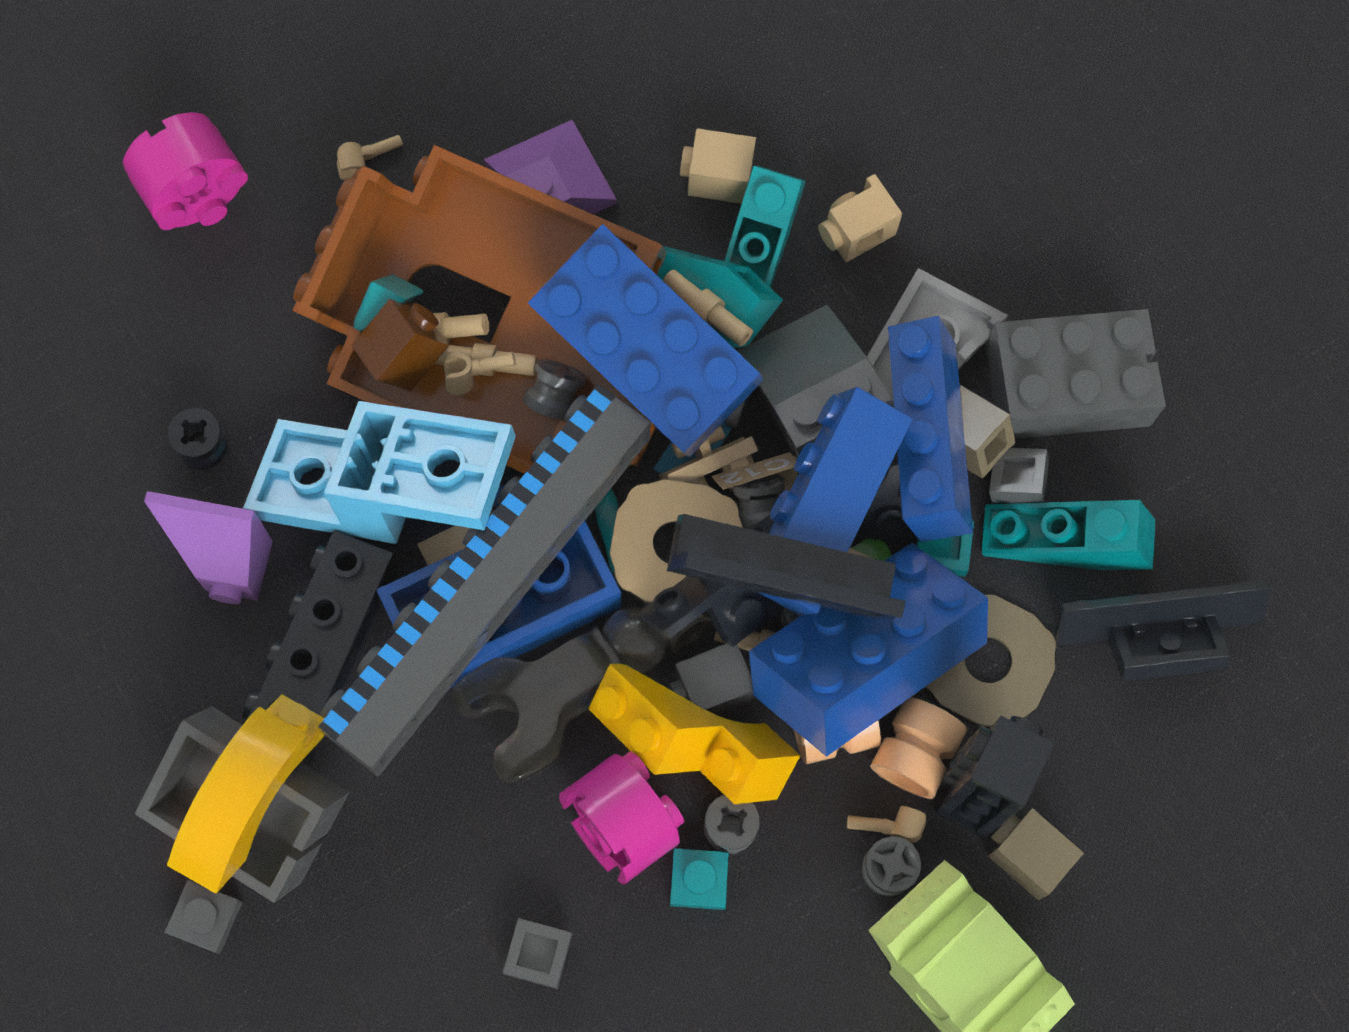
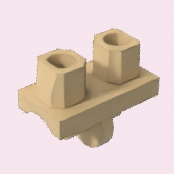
M719 426L694 452L696 458L658 475L660 480L667 479L708 486L704 475L719 468L723 473L753 464L754 461L751 454L757 452L758 449L753 437L750 436L746 439L744 437L738 438L711 450L710 444L725 438L723 429ZM672 444L673 451L678 459L686 456L675 444Z

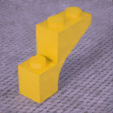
M623 664L609 665L588 708L630 751L634 752L654 775L700 771L733 804L777 800L801 756L766 723H741L717 716Z

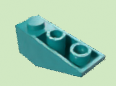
M753 166L724 261L749 267L771 288L793 225L806 180L761 166Z
M663 246L667 255L657 275L662 281L669 271L676 270L700 290L709 289L725 302L724 308L753 330L750 339L743 346H738L713 325H710L733 348L747 347L783 301L778 294L747 266Z
M1141 500L986 504L982 555L1094 570H1153L1155 518Z

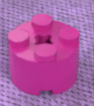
M195 112L177 114L162 120L166 129L151 137L147 130L139 135L128 148L123 159V166L130 182L162 230H171L200 222L203 226H210L226 216V205L247 182L248 174L217 127L212 124L207 116Z
M632 751L623 757L618 754L611 755L559 794L563 809L573 804L579 815L571 824L581 840L607 872L616 866L621 870L617 879L621 884L628 883L677 846L680 842L677 827L684 823L683 816L674 802L666 795L659 799L647 783L650 774L641 759Z

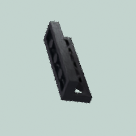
M681 514L677 517L667 566L668 572L877 620L903 618L906 602L890 598L896 564L688 514Z

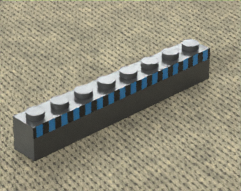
M599 384L589 397L582 394L572 403L564 417V421L567 423L555 438L548 435L540 442L531 456V462L534 464L521 479L514 476L504 486L497 498V503L500 505L488 518L485 530L470 528L462 542L466 547L453 562L445 560L434 571L428 581V587L431 589L418 605L412 602L401 611L392 626V629L396 632L383 648L375 646L365 655L357 668V673L360 676L347 692L342 689L338 690L323 707L320 716L324 720L318 726L328 739L377 777L380 776L650 440V421Z

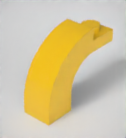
M282 694L267 710L258 707L231 739L200 787L177 834L167 866L217 894L246 861L258 826L282 784L324 737L323 732L318 727L324 718Z

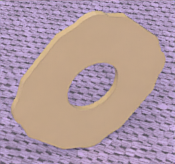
M663 479L650 484H640L632 488L627 499L617 511L610 549V558L618 585L622 589L632 592L645 602H653L658 593L673 587L686 577V575L668 572V563L662 561L655 553L653 538L657 530L666 523L677 521L678 515L681 514L742 527L736 503L710 486Z

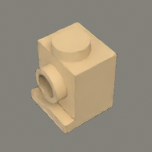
M874 174L866 178L863 192L857 195L855 192H849L838 198L831 205L827 220L820 223L818 228L827 247L832 251L837 249L847 263L895 236L902 212Z

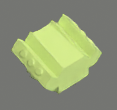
M945 860L868 930L891 964L890 975L941 1032H1049L1075 1004L1065 986L1045 970L1040 959L988 901L973 891L965 876Z

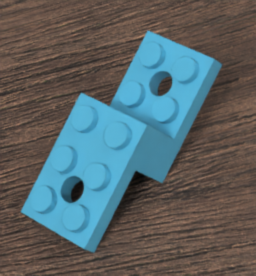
M358 401L348 430L278 419L243 509L255 511L261 521L330 533L337 531L347 536L397 544L406 517L485 530L516 435L510 424ZM454 460L460 463L457 471L450 476L437 477L433 475L436 466L444 461ZM321 468L325 470L322 478L316 483L310 485L300 483L301 477L312 469Z

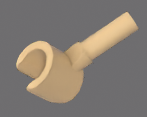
M396 135L362 147L355 142L342 144L337 152L339 177L344 181L348 178L350 179L354 175L356 168L361 169L362 165L365 166V160L373 159L375 156L402 147L403 143L400 136Z
M508 352L472 361L467 355L462 353L450 354L444 362L447 392L452 395L466 394L473 387V376L515 365L514 353Z
M900 806L895 822L885 818L848 815L847 829L882 832V834L904 838L913 844L920 840L927 821L925 813L910 807Z

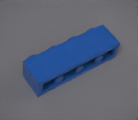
M939 315L888 326L894 408L912 418L910 426L897 450L902 519L920 542L973 533L956 343Z
M859 387L839 393L838 396L833 394L819 414L818 423L823 426L815 442H809L795 462L794 470L799 474L791 490L782 492L771 510L770 519L775 522L769 534L848 552L910 426L912 418ZM760 593L798 615L817 614L820 606Z

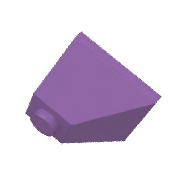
M573 120L484 159L486 168L591 214H595L617 203L615 195Z
M147 491L144 502L195 578L209 592L208 596L211 599L227 604H240L241 598L258 601L273 541L255 511Z

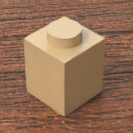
M696 129L694 147L684 146L680 176L689 177L688 196L742 204L751 176L756 137Z

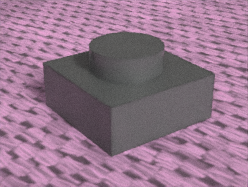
M1009 448L992 467L989 490L992 503H1044L1049 466L1047 449Z
M187 880L164 933L220 955L243 902L220 892L215 894L207 888Z
M518 918L503 974L558 989L573 935L572 932Z

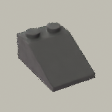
M828 305L766 335L747 347L737 350L761 374L763 381L757 389L796 459L809 442H815L823 426L818 423L819 414L833 394L838 396L839 393L859 387L894 408L890 394L869 359Z

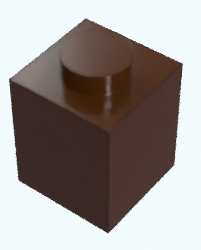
M389 299L351 346L376 381L412 391L449 347V344L436 328L439 325L438 319L427 308L417 303H414L411 307Z

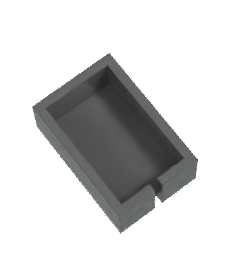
M1148 309L995 322L985 344L994 405L1010 414L1015 439L1150 427L1166 406L1158 362H1150L1156 353Z
M213 706L183 719L135 815L175 840L200 787L242 725ZM300 762L282 784L270 803L255 833L246 861L232 877L273 903L281 899L302 883L322 845L319 839L328 834L350 792Z

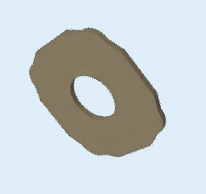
M985 595L988 597L987 638L1000 641L1009 651L1011 667L1008 674L1002 680L994 683L981 682L968 672L964 659L924 688L932 694L940 706L979 726L991 727L1001 715L1009 720L1011 716L1024 718L1037 708L1055 671L1056 641L1052 633L1045 629L1034 614L996 595Z

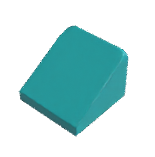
M394 274L370 282L353 323L354 328L359 331L364 330L389 299L407 305L420 296L423 290Z

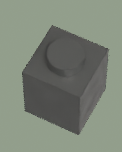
M727 643L675 664L674 677L676 681L669 683L671 691L715 715L753 701L755 697L753 695L752 677L738 645L731 647Z

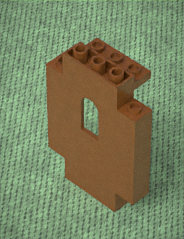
M436 145L433 146L429 157L423 156L417 164L413 175V184L416 185L413 193L394 185L381 173L363 165L361 169L356 168L354 175L350 179L348 178L344 181L336 198L338 210L330 226H325L320 232L315 244V254H317L310 273H304L299 279L293 295L296 304L292 311L348 336L344 346L338 345L330 357L327 372L331 374L327 381L328 385L369 403L510 424L516 437L506 465L524 474L534 464L531 462V456L540 442L548 435L555 438L567 423L564 420L554 419L535 412L523 402L526 390L534 386L538 374L537 371L535 376L496 371L494 376H473L474 384L469 392L463 395H452L446 390L444 365L434 364L413 390L408 391L376 381L351 346L364 331L355 329L353 323L370 282L394 274L410 283L413 276L419 270L427 266L436 265L511 297L490 345H497L498 351L537 355L538 360L549 359L569 365L586 376L585 385L577 389L573 402L582 394L589 397L599 384L649 420L541 317L528 302L602 224L656 275H658L667 255L662 244ZM474 336L451 338L448 344L473 348L475 343H489ZM650 421V440H651L652 435H653V433H654V431H655V429H656V426H655L651 421ZM650 440L631 462L632 465L639 466Z

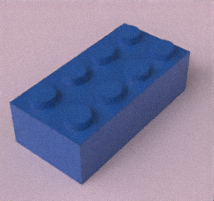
M604 224L591 235L528 302L541 317L689 458L763 381L761 374Z
M585 521L450 688L621 608V592ZM461 551L376 589L392 624H394L398 615L408 604L413 602L418 605L431 588L428 587V581L439 565L445 560L453 562Z
M910 543L885 560V562L896 564L890 598L906 601L903 618L877 620L820 607L817 614L800 616L749 650L753 695L826 757L987 644L988 597L913 543Z

